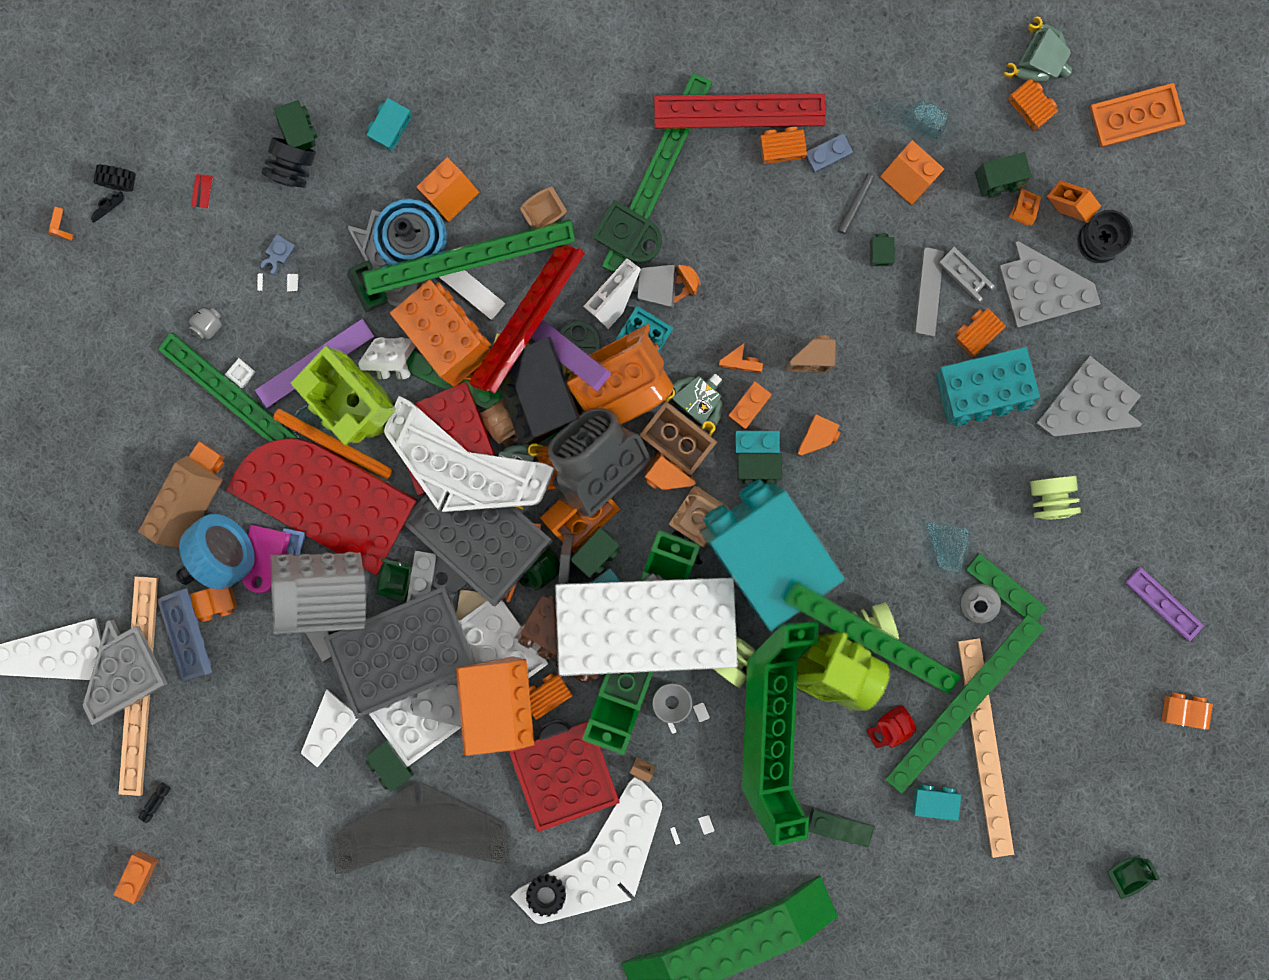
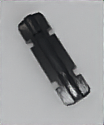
M163 782L156 788L157 792L152 794L144 807L145 809L138 816L142 822H150L153 817L152 814L156 813L165 799L164 796L171 790L170 786Z

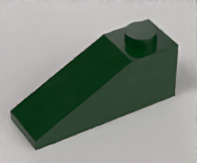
M812 807L809 815L808 832L869 847L875 826Z

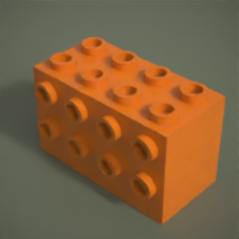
M429 279L391 311L390 314L437 374L454 387L480 366L486 354L490 351L489 347L492 344L484 335L482 336L476 324L465 315L466 312L453 300L454 297L439 282L435 284Z

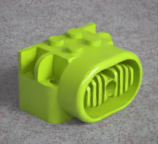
M325 346L290 383L309 404L308 409L313 414L319 415L322 419V425L329 431L332 430L346 446L350 442L359 443L365 437L373 438L383 434L388 419L396 412L391 397L372 375L365 370H360L347 354L329 346Z
M838 632L834 634L826 633L825 635H818V643L812 644L798 660L797 689L818 700L835 702L848 710L865 711L872 708L883 695L888 684L890 671L888 665L872 656L871 652L865 649L866 647L847 640V634Z

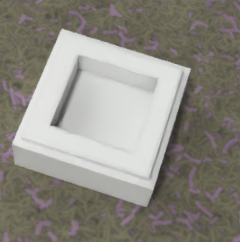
M238 358L225 375L243 389L256 372Z

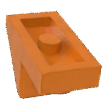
M1021 189L1009 218L1027 226L1029 224L1033 225L1036 220L1041 197Z
M743 343L721 359L718 367L761 374L763 363H759V359L746 357V360H742Z

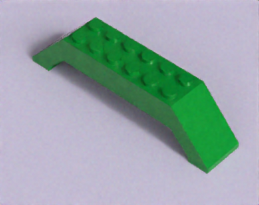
M658 530L640 581L650 573H653L655 576L657 574L660 575L664 581L687 580L700 545ZM654 671L606 673L582 740L624 755Z
M819 621L782 624L747 660L742 791L769 841L774 846L808 839L809 817L805 816L792 790L798 660L812 644L818 643Z
M818 876L800 884L799 887L779 900L665 950L638 955L622 962L621 965L628 980H723L804 944L836 919L838 915L821 876Z

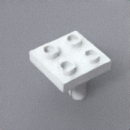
M403 337L375 338L358 363L360 370H376L378 379H387L391 376L390 371H396L397 379H407L411 374L406 360L415 348V344L411 339Z

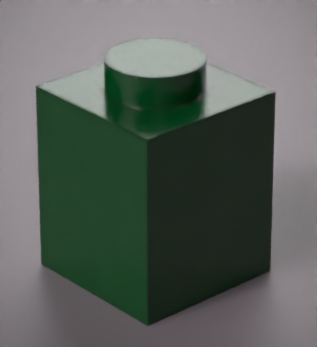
M884 233L876 234L870 240V266H892L895 263L894 237H889V234Z

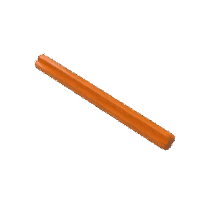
M281 409L276 410L273 419L385 479L390 477L392 468L349 445H344L338 439Z

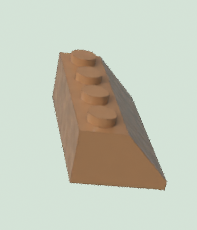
M188 456L175 462L138 532L156 544L179 548L182 534L194 522L204 516L223 480Z

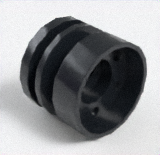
M272 137L268 152L274 155L276 160L265 159L264 163L272 168L263 167L261 173L276 183L289 187L305 188L307 181L300 177H309V172L302 169L301 166H312L316 151L311 148L301 150L287 145L285 139Z
M1103 210L1092 217L1080 229L1077 237L1078 248L1081 254L1089 261L1094 263L1109 262L1131 244L1133 226L1123 213L1116 210Z

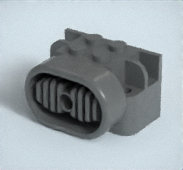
M595 408L579 415L580 419L569 423L553 438L548 448L549 458L558 473L553 480L554 486L560 490L556 495L557 498L588 517L594 515L651 461L641 437L622 427L616 415L605 408Z

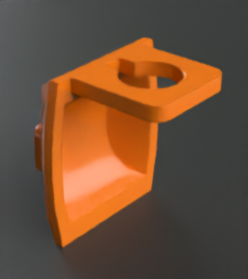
M678 265L676 267L679 274L676 277V284L680 285L683 283L685 287L682 288L680 295L675 296L674 303L690 293L693 297L697 294L700 279L695 270L690 266Z

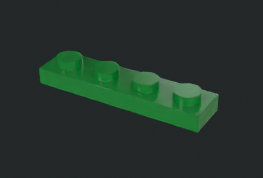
M978 553L965 569L982 584L994 588L1000 599L1022 617L1028 614L1037 621L1046 611V606L982 554Z

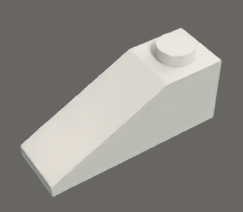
M626 259L583 307L596 320L609 329L623 314L641 269L629 259Z

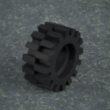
M99 164L96 165L93 183L105 188L132 192L136 173L120 167Z
M545 874V876L539 875L536 879L534 878L526 892V902H528L529 909H532L534 914H540L539 916L541 917L543 915L550 917L551 914H557L563 908L566 899V888L562 881L558 880L554 875L553 877L549 876V874ZM543 887L551 888L554 891L555 898L550 903H542L538 899V891Z

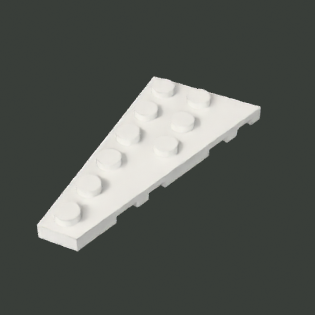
M97 618L0 644V675L90 680L102 640Z

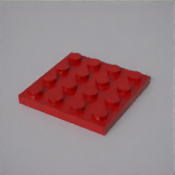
M467 382L415 403L422 412L468 452L496 456ZM407 467L417 495L425 494L426 492Z
M589 721L572 726L569 731L541 741L535 739L534 746L509 751L537 832L620 803L601 747L582 740Z

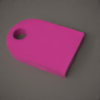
M250 525L248 537L254 549V565L251 571L242 579L243 584L248 590L255 593L271 592V555L287 554L291 533ZM260 576L262 578V585L258 588L256 581Z

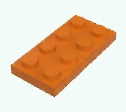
M1174 83L1089 106L1100 148L1174 129L1186 124Z

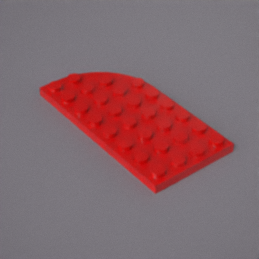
M298 438L275 440L255 449L239 465L226 490L293 529L305 532L306 536L338 554L347 552L361 553L363 568L375 575L379 573L384 563L381 559L387 558L417 502V499L327 448Z

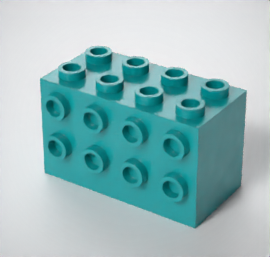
M1027 347L944 366L935 375L947 424H954L955 427L968 424L967 421L973 419L976 422H981L989 419L988 416L994 414L997 417H1002L1010 414V411L1015 409L1018 412L1027 411L1040 398Z

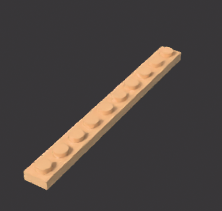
M135 577L131 628L140 626L153 652L159 578ZM150 694L125 708L119 794L143 795Z
M980 638L957 641L964 687L984 665ZM988 694L969 718L991 857L994 858L1014 855Z

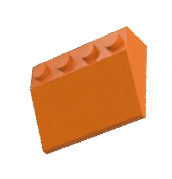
M511 656L456 668L464 755L510 751L534 746L527 659Z

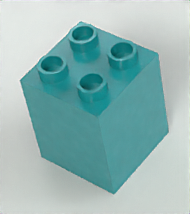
M759 479L739 492L743 502L733 509L727 510L723 504L706 514L702 520L707 527L702 529L700 534L730 578H733L734 584L756 616L772 631L800 611L786 603L783 599L795 581L824 595L843 582L845 578L787 492L772 483L763 484Z

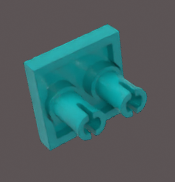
M636 306L615 341L648 324L650 326L648 337L652 343L658 344V352H660L674 328L639 306Z

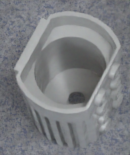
M361 553L302 554L293 556V554L271 555V595L274 634L364 629L366 597Z

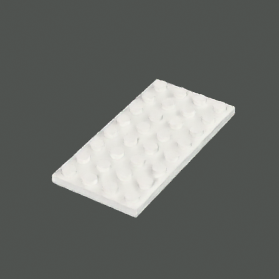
M733 578L556 585L559 675L737 667Z
M503 600L496 607L486 601L460 620L476 663L511 656L527 659L528 678L549 664L547 660L536 654V650L531 647L528 649L518 643V639L514 638L521 625ZM417 694L369 714L407 767L461 728L412 715Z

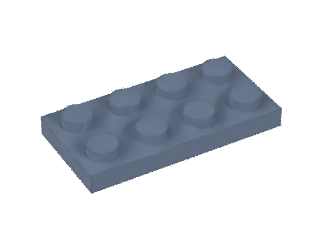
M187 588L158 598L157 601L182 682L211 673V662L204 647V639L200 634L198 619L194 614L192 600Z

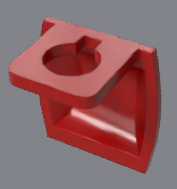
M903 705L889 710L876 722L877 726L866 730L876 748L887 745L890 748L898 746L907 741L917 731L911 715ZM874 732L882 733V742L876 739Z

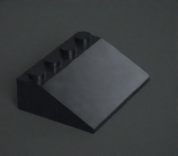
M551 337L524 347L499 386L520 446L540 443L565 428L569 423L580 419Z

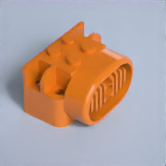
M648 324L589 354L592 359L611 373L598 391L571 371L567 384L584 411L595 408L608 409L616 415L621 425L655 408L672 393L673 383L663 369L664 361L658 352L659 346L657 343H652L648 337L650 329Z

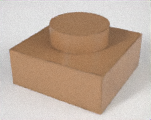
M636 757L630 773L638 780L650 782L656 766Z

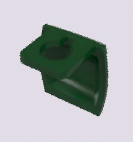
M550 546L523 575L528 578V581L523 577L519 579L522 586L531 587L537 591L549 584L559 574L560 563Z
M382 558L381 561L384 563L378 577L376 595L405 601L409 590L413 565Z
M1140 855L1125 859L1107 871L1120 899L1133 896L1145 889L1153 880H1159L1152 862L1149 859L1141 858Z

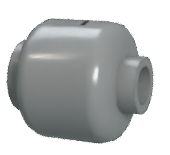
M200 308L190 318L189 330L200 340L203 338L211 339L222 326L219 320L221 316L213 308L210 310Z

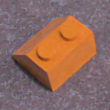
M912 140L880 178L910 205H913L943 172L944 168Z
M448 157L417 186L418 191L448 222L480 193Z
M659 451L644 468L646 482L655 489L657 487L662 490L694 486L696 483L693 474L691 476Z

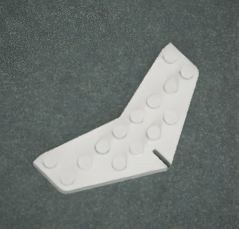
M398 397L394 406L396 412L388 419L384 433L438 510L441 509L448 492L450 494L442 512L536 505L542 500L555 468L544 463L470 453L415 404L403 397Z
M634 777L627 784L619 799L620 803L614 807L587 853L547 873L549 876L553 877L554 875L558 880L560 879L566 888L565 903L557 914H551L550 917H547V915L541 917L539 916L540 914H534L533 910L529 909L528 902H526V892L530 883L519 887L511 895V898L534 922L543 924L630 901L631 898L618 885L620 882L635 897L662 810L661 800L643 781ZM543 887L538 891V899L542 903H550L555 898L554 891L551 888Z

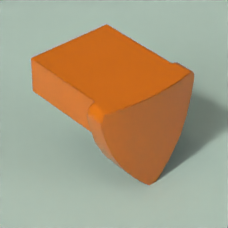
M54 207L48 235L72 241L73 234L58 230L63 209Z

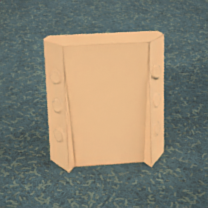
M693 486L669 525L700 546L705 547L707 543L700 534V531L707 526L702 518L716 507L723 505V503L701 488Z

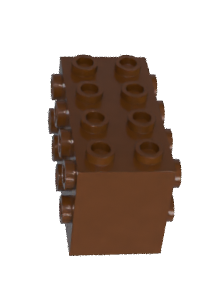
M542 595L533 605L514 638L518 639V643L528 649L531 647L536 650V654L543 659L552 660L556 663L555 666L559 668L556 599L550 595L546 597ZM577 674L574 677L583 683H589L596 680L599 674Z

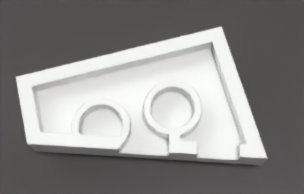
M326 689L301 751V754L316 767H319L358 720L355 718L352 709L329 689Z

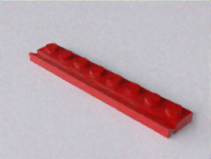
M825 94L653 97L654 129L823 127L826 125Z
M566 245L557 246L469 381L473 388L487 392L491 391L492 393L496 392L585 253L581 248L575 249L572 246Z

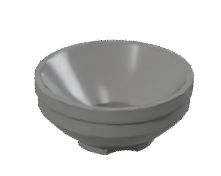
M972 585L965 590L961 598L962 612L969 620L975 623L990 622L998 615L1001 608L1000 596L989 585ZM983 600L987 603L988 607L984 612L975 610L974 604L977 601Z
M673 683L661 686L654 694L653 710L662 721L679 723L689 715L692 709V699L689 692L683 686ZM669 696H675L679 701L678 706L674 709L666 706L665 701Z

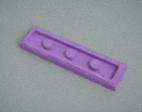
M1138 567L1124 582L1187 641L1190 642L1204 627L1195 616L1143 568Z

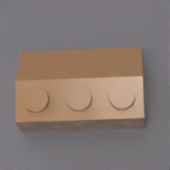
M827 335L817 336L787 364L785 372L828 373L835 367L836 340L830 339V336Z
M665 401L639 435L690 476L718 442L667 401Z

